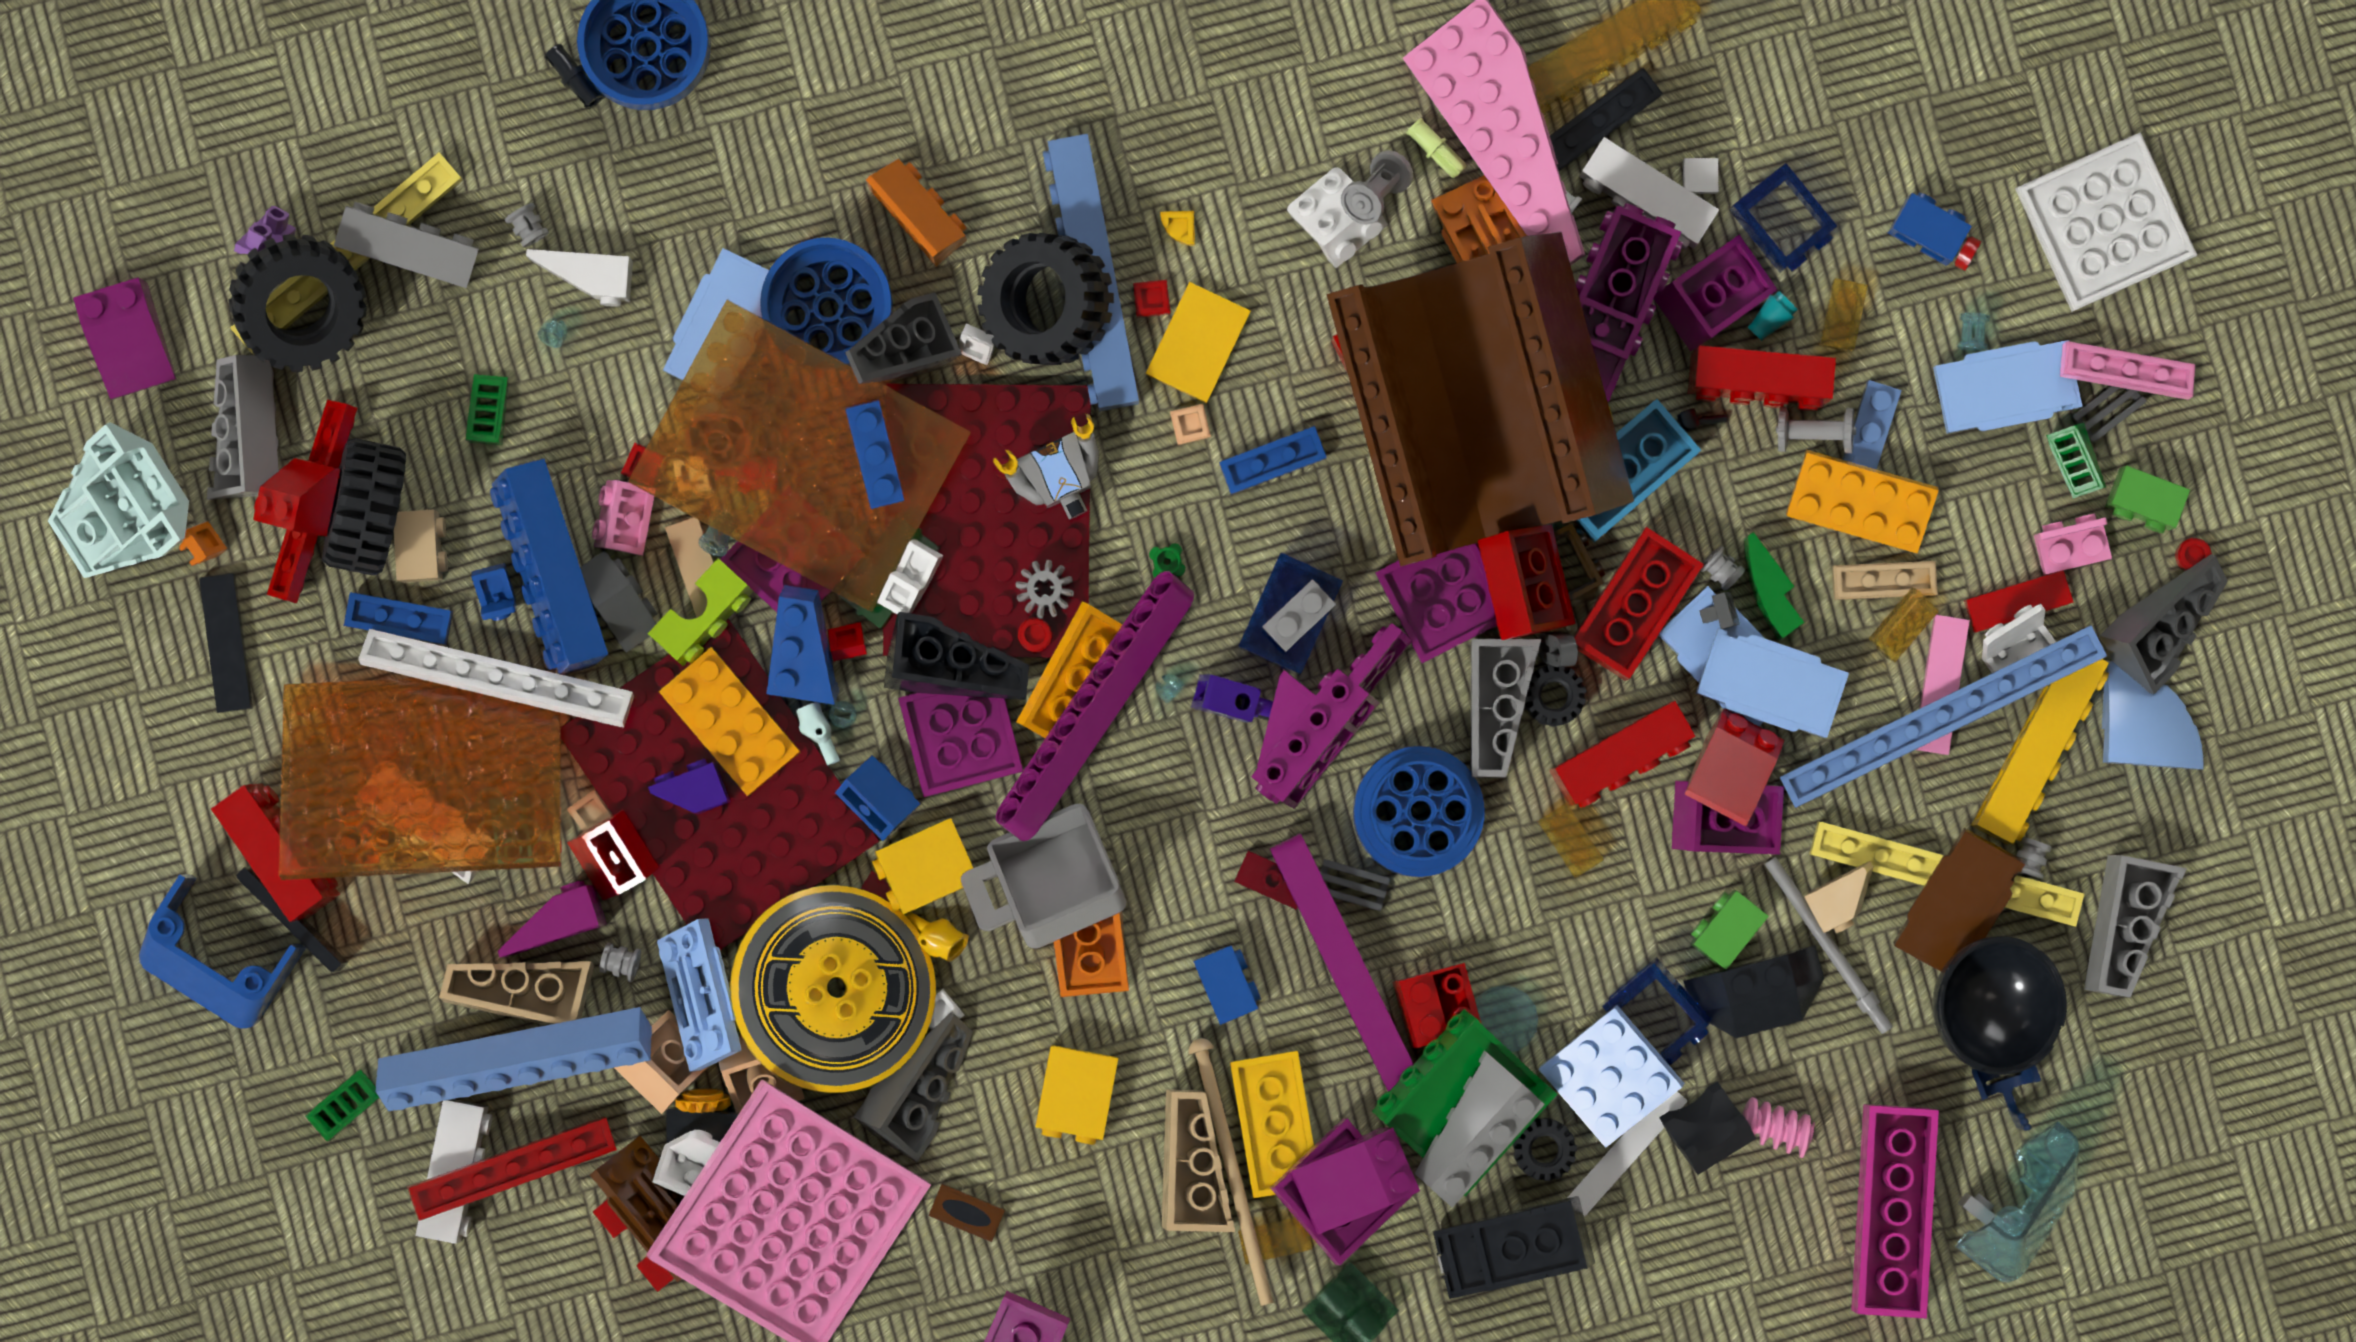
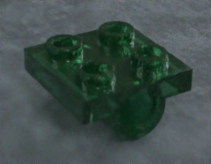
M1351 1261L1302 1309V1312L1332 1342H1372L1399 1311Z

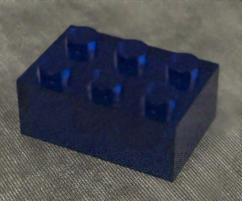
M1280 553L1238 649L1300 676L1329 612L1287 652L1275 642L1262 626L1312 579L1333 601L1339 592L1343 580L1284 553Z

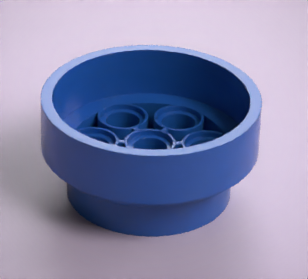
M591 0L579 23L577 47L579 58L586 74L604 96L630 109L656 110L679 102L699 84L709 63L711 40L706 20L694 0ZM646 8L656 10L655 19L649 23H643L639 20L640 13ZM617 25L627 27L626 35L620 40L610 38L611 29ZM674 25L685 26V35L680 39H671L668 35L671 27ZM654 42L656 44V51L653 55L645 57L639 54V49L643 43ZM676 58L686 61L685 69L680 73L669 71L670 62ZM624 59L627 61V67L622 73L614 74L610 72V65L614 60ZM652 75L656 77V85L651 90L639 88L640 80L644 76Z
M816 238L791 247L774 262L762 286L760 306L763 323L769 336L787 358L808 369L828 372L851 367L845 352L893 313V298L883 270L868 252L845 240ZM837 268H843L848 272L847 280L839 285L831 283V272ZM805 276L812 277L815 280L814 288L807 293L799 292L796 287L798 280ZM865 292L871 295L872 301L867 308L858 309L853 305L854 297L857 294ZM826 301H834L838 304V311L832 317H824L820 314L821 305ZM793 309H801L805 312V319L800 325L794 326L787 322V316ZM857 325L862 328V335L857 341L850 342L844 339V331L848 326ZM818 333H824L829 337L828 345L822 350H815L811 347V339Z
M1426 746L1402 748L1378 760L1361 779L1353 802L1355 830L1366 852L1384 868L1394 873L1411 877L1440 874L1459 864L1476 845L1484 823L1485 808L1483 795L1476 778L1471 777V771L1453 755L1443 750ZM1400 771L1407 772L1412 778V786L1407 791H1400L1394 786L1393 778ZM1434 771L1442 772L1447 779V784L1441 791L1431 789L1428 784V777ZM1383 801L1390 802L1395 807V816L1390 821H1382L1376 814L1378 804ZM1417 801H1423L1429 806L1430 814L1424 821H1418L1411 815V807ZM1451 801H1458L1464 807V815L1458 821L1450 820L1446 815V806ZM1400 831L1408 832L1413 838V844L1407 851H1400L1394 845V837ZM1434 831H1441L1447 837V845L1441 851L1433 850L1428 843L1429 836Z

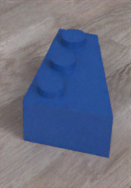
M784 585L780 593L767 694L835 705L839 695V687L835 679L832 654L829 650L819 590Z

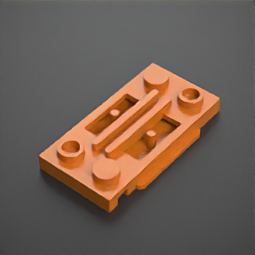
M1485 175L1431 200L1432 207L1444 228L1441 231L1442 237L1456 263L1490 254L1489 246L1527 236Z

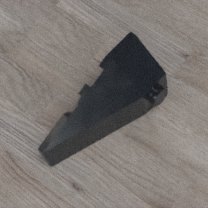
M898 612L887 654L884 688L914 693L1025 700L1027 696L1029 665L994 647L989 648L971 639L972 636L964 632L959 633L943 625L942 621L934 617Z

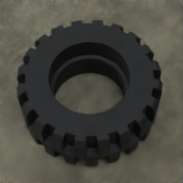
M1046 233L1023 234L1019 239H1011L1004 243L1005 251L996 250L990 258L993 264L985 266L981 276L985 278L983 285H978L977 295L982 296V304L977 305L979 316H984L986 322L982 323V327L986 334L994 335L991 340L996 348L1005 350L1006 356L1014 360L1042 365L1071 363L1079 359V354L1087 355L1094 349L1092 341H1101L1106 333L1102 327L1104 323H1110L1113 313L1108 312L1109 303H1114V293H1109L1108 285L1112 284L1109 273L1102 272L1101 269L1105 267V264L1100 256L1092 255L1093 249L1085 243H1078L1075 238ZM1051 267L1059 275L1064 285L1065 306L1056 324L1047 331L1042 332L1032 323L1028 315L1026 294L1035 275L1042 269Z
M294 234L283 235V241L276 243L273 238L264 241L266 248L259 252L256 248H253L247 254L250 260L246 264L239 263L235 270L238 275L237 280H231L229 288L232 294V298L229 299V310L232 313V320L242 340L261 361L268 360L272 367L280 370L284 366H289L292 372H302L303 366L309 365L312 371L321 369V362L327 359L333 364L341 359L338 355L341 349L344 348L346 351H349L354 346L353 335H360L364 327L361 317H366L367 306L363 301L366 295L359 276L340 251L337 252L333 245L324 240L317 242L314 236L303 235L302 239H296ZM301 275L312 276L321 280L327 287L329 302L326 311L317 322L300 330H285L272 324L266 313V303L269 295L278 284L290 277Z
M358 438L348 440L345 444L339 465L340 474L327 537L325 536L322 560L328 567L368 575L382 573L393 537L404 482L406 453L400 447Z

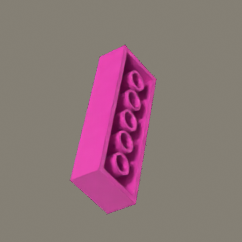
M1863 1104L1851 1310L1857 1314L1927 1319L1939 1110Z

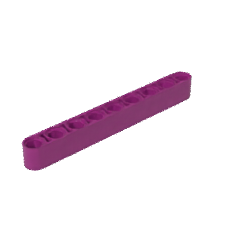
M1170 571L1161 572L1153 579L1000 804L995 816L996 822L1019 840H1030L1039 831L1192 605L1194 592Z
M1301 833L1269 849L1387 1091H1390L1400 1080L1403 1071L1414 1064Z

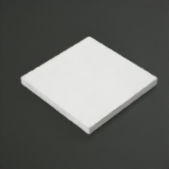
M2141 132L2015 189L2072 312L2197 256Z

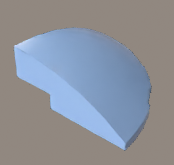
M2107 661L2109 664L2105 671L2109 673V676L2104 684L2102 729H2104L2103 763L2202 770L2203 751L2198 729L2186 710L2185 704L2177 694L2167 685H2163L2155 694H2151L2114 662Z

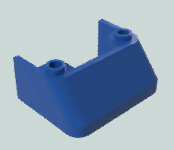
M179 874L149 922L139 953L140 963L146 971L231 1025L241 1029L253 1027L261 1020L306 947L301 944H291L272 973L260 966H248L240 971L234 982H231L176 947L185 930L184 921L176 913V910L197 879L190 874Z

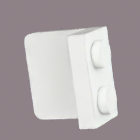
M1338 167L1331 169L1287 208L1291 217L1319 244L1326 258L1335 268L1350 259L1357 250L1369 240L1375 238L1388 225L1383 215L1376 222L1366 225L1357 223L1345 213L1341 205V194L1353 181Z
M2042 604L2035 607L2028 605L2014 615L2015 619L2005 626L1999 623L1986 632V638L1983 640L1982 660L1991 673L2056 643L2044 626L2045 608Z
M693 1130L664 1145L652 1182L685 1196L720 1142L713 1140V1136L703 1130Z

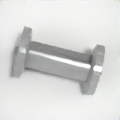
M1385 150L1378 153L1370 164L1371 176L1367 181L1352 182L1343 190L1341 205L1345 213L1352 220L1366 225L1376 222L1384 212V197L1390 192L1393 194L1401 193L1411 185L1413 170L1408 160L1398 152Z
M1780 407L1778 425L1776 426L1778 451L1786 452L1789 439L1843 440L1845 453H1852L1854 435H1856L1854 408H1846L1844 421L1789 420L1787 407Z

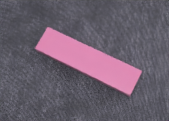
M2066 341L2062 345L2060 377L2189 400L2193 397L2195 364Z
M1934 615L1920 708L1959 690L1970 620ZM1952 732L1916 750L1949 755Z

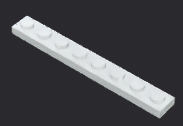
M369 629L359 656L360 665L623 728L634 699L632 691Z

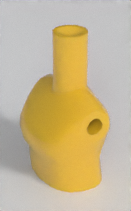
M912 912L907 914L906 917L920 932L918 936L920 946L930 956L941 957L951 962L967 946L969 936L957 930L947 919L941 918L928 922Z

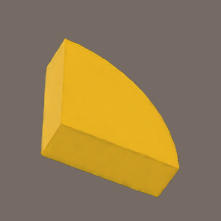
M1194 211L1160 212L1162 225L1172 239L1187 246H1195Z

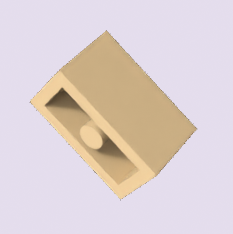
M432 509L397 513L394 527L397 581L408 583L443 580V572L448 571L446 551H441V538L446 537V524L444 517H439L438 511Z

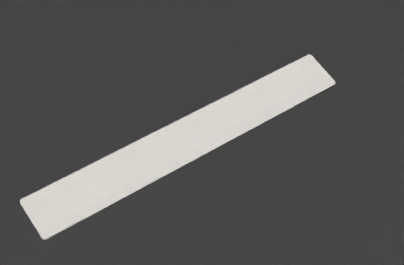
M1678 1091L1626 1131L1567 1197L1579 1196L1584 1217L1663 1130L1664 1126L1659 1117L1669 1111L1681 1109L1687 1103V1100Z

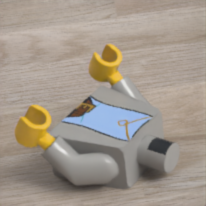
M1086 414L1088 422L1085 426H1077L1073 417L1071 420L1073 433L1021 458L1016 459L1011 451L1005 450L1009 455V461L1006 464L1001 465L996 458L993 460L996 467L1005 474V477L1017 494L1035 505L1045 504L1047 508L1061 503L1069 520L1087 512L1079 493L1090 489V481L1094 480L1097 476L1099 450L1093 433L1094 425L1089 414Z

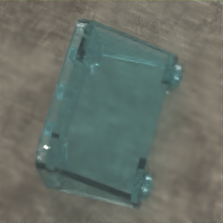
M2058 1121L2022 1143L2014 1156L2019 1161L2022 1160L2024 1164V1174L2021 1176L2020 1181L2033 1190L2021 1210L2013 1206L2002 1208L1995 1214L1990 1223L1975 1232L1969 1230L1964 1233L1956 1245L1960 1251L2001 1282H2013L2026 1272L2075 1195L2079 1143L2076 1136Z

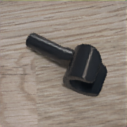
M1695 408L1688 409L1677 415L1679 424L1685 431L1706 424L1727 423L1726 414L1698 418Z

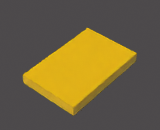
M1189 282L1145 375L1207 404L1251 311Z

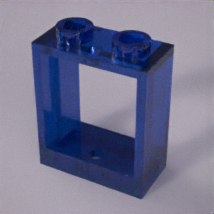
M1787 163L1782 165L1729 209L1731 214L1779 273L1787 267L1791 272L1808 260L1804 255L1808 250L1815 246L1819 251L1834 239L1831 232L1837 227L1836 223ZM1785 182L1822 227L1787 256L1783 254L1749 212Z
M1656 957L1604 1001L1602 1007L1606 1012L1616 1005L1621 1009L1657 979L1695 1022L1659 1052L1670 1066L1682 1056L1683 1053L1680 1049L1689 1041L1695 1045L1709 1033L1706 1027L1709 1026L1711 1019Z

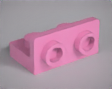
M607 480L606 485L601 488L599 494L601 511L599 519L595 521L592 530V538L595 539L594 547L643 556L656 489L619 480Z
M2094 513L2075 518L2076 525L2063 527L2061 521L2042 526L2043 532L2034 535L2043 575L2112 559L2104 525L2108 524L2106 517L2096 519Z

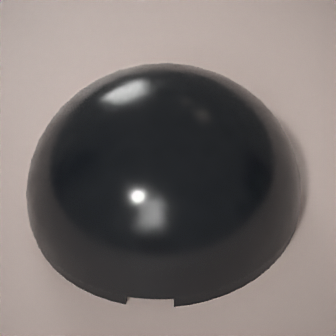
M1995 936L1979 939L1966 945L1948 960L1936 981L1932 1008L1938 1034L1948 1050L1957 1059L1981 1072L2006 1075L2033 1067L2051 1052L2061 1026L2065 1024L2067 998L2064 983L2058 969L2043 951L2018 938Z

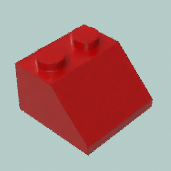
M294 458L260 486L254 505L253 520L291 531L327 537L340 469Z

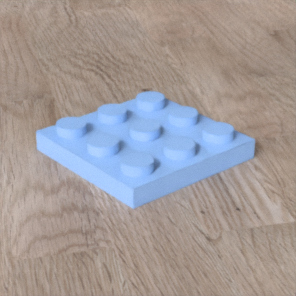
M1618 1005L1614 1006L1539 1068V1071L1605 1148L1685 1084Z

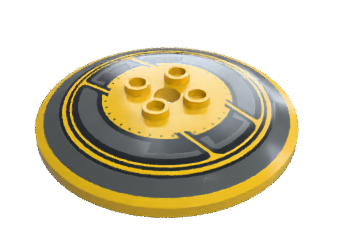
M840 885L812 887L798 891L776 902L764 911L746 932L739 945L732 966L730 979L731 1001L735 1023L745 1044L756 1059L777 1077L797 1087L824 1093L855 1091L874 1085L900 1069L918 1049L928 1031L934 1012L936 998L934 967L931 956L923 950L918 942L920 933L900 910L893 911L890 902L873 893L854 887ZM832 978H838L845 984V992L840 998H835L828 992L827 985Z

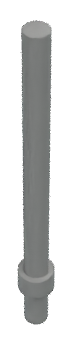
M1776 856L1767 861L1765 866L1858 999L1855 1002L1863 1013L1867 1012L1881 1034L1887 1032L1893 1026L1879 1007L1880 1001L1875 993L1868 991L1828 932L1823 933L1805 898Z

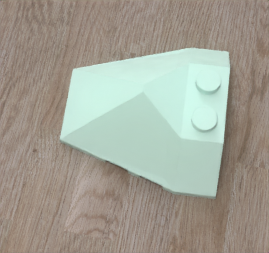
M111 422L105 424L86 442L83 448L85 454L80 464L75 465L71 472L73 475L68 488L63 489L48 520L84 578L162 557L185 539L189 500L154 445Z

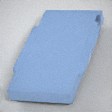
M722 248L710 275L705 274L702 277L673 336V341L676 344L663 371L726 401L738 374H742L745 371L765 330L761 315L760 299L762 286L769 270Z
M2035 341L1967 354L1962 361L1934 366L1933 370L1946 434L1978 428L1980 431L2049 419L2053 416V413L2081 408L2082 402L2077 380L2060 377L2062 345L2066 341L2039 345Z
M1709 586L1705 587L1659 633V636L1678 655V662L1698 683L1718 628L1721 629L1719 620L1703 624L1699 610L1714 606L1712 596L1716 594ZM1737 608L1736 612L1740 625L1723 629L1729 633L1746 638L1749 635L1764 638ZM1716 701L1723 709H1726L1724 703ZM1740 714L1757 726L1763 723V721Z
M1718 628L1695 694L1724 703L1728 710L1792 732L1799 729L1822 738H1827L1849 673L1822 664L1821 659L1817 656L1756 635H1749L1746 638Z
M709 918L697 919L657 940L659 955L662 960L689 1072L701 1071L741 1051L735 1025L736 1019L732 1007L730 987L720 949L715 946Z

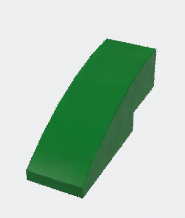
M1752 532L1744 538L1745 562L1749 582L1756 603L1767 625L1777 640H1781L1804 623L1803 619L1784 596L1795 586L1756 534Z

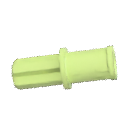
M1422 118L1418 119L1406 132L1427 153L1426 158L1429 159L1431 157L1450 177L1455 178L1459 176L1466 168V163L1445 143L1447 139L1445 137L1441 139Z

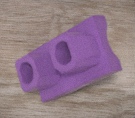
M271 206L265 212V215L257 223L254 222L249 227L248 232L236 242L234 251L239 254H248L253 248H256L259 252L266 248L264 241L273 238L277 243L283 241V235L294 234L295 236L296 228L288 224L289 213L276 206Z

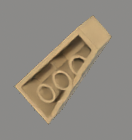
M591 961L447 964L439 998L446 1003L543 1025L577 1020L582 1017L594 965Z
M1166 1089L1162 1228L1167 1231L1235 1232L1206 1092L1201 1090Z

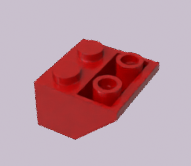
M624 810L617 812L567 842L602 900L623 893L647 879L659 868Z
M1465 963L1392 982L1410 1048L1426 1046L1431 1041L1436 1040L1446 1029L1449 1020L1453 1016L1460 1014L1463 1009L1467 1010L1481 1023Z

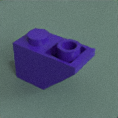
M706 759L687 765L688 772L676 777L673 771L654 778L656 784L648 787L650 794L696 814L731 802L717 764L714 762L707 764Z

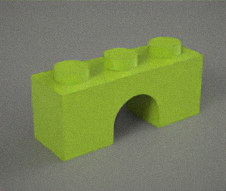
M719 558L695 582L707 597V607L704 613L695 619H684L670 609L647 633L682 666L687 662L693 663L700 657L704 651L702 646L711 637L716 638L725 630L728 624L726 620L734 612H741L751 600L749 596L754 592Z

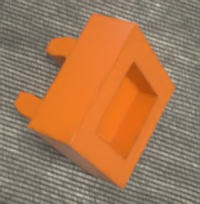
M208 521L188 528L185 532V539L182 540L183 542L179 546L181 551L189 549L194 556L189 562L191 566L216 558L227 550V547Z

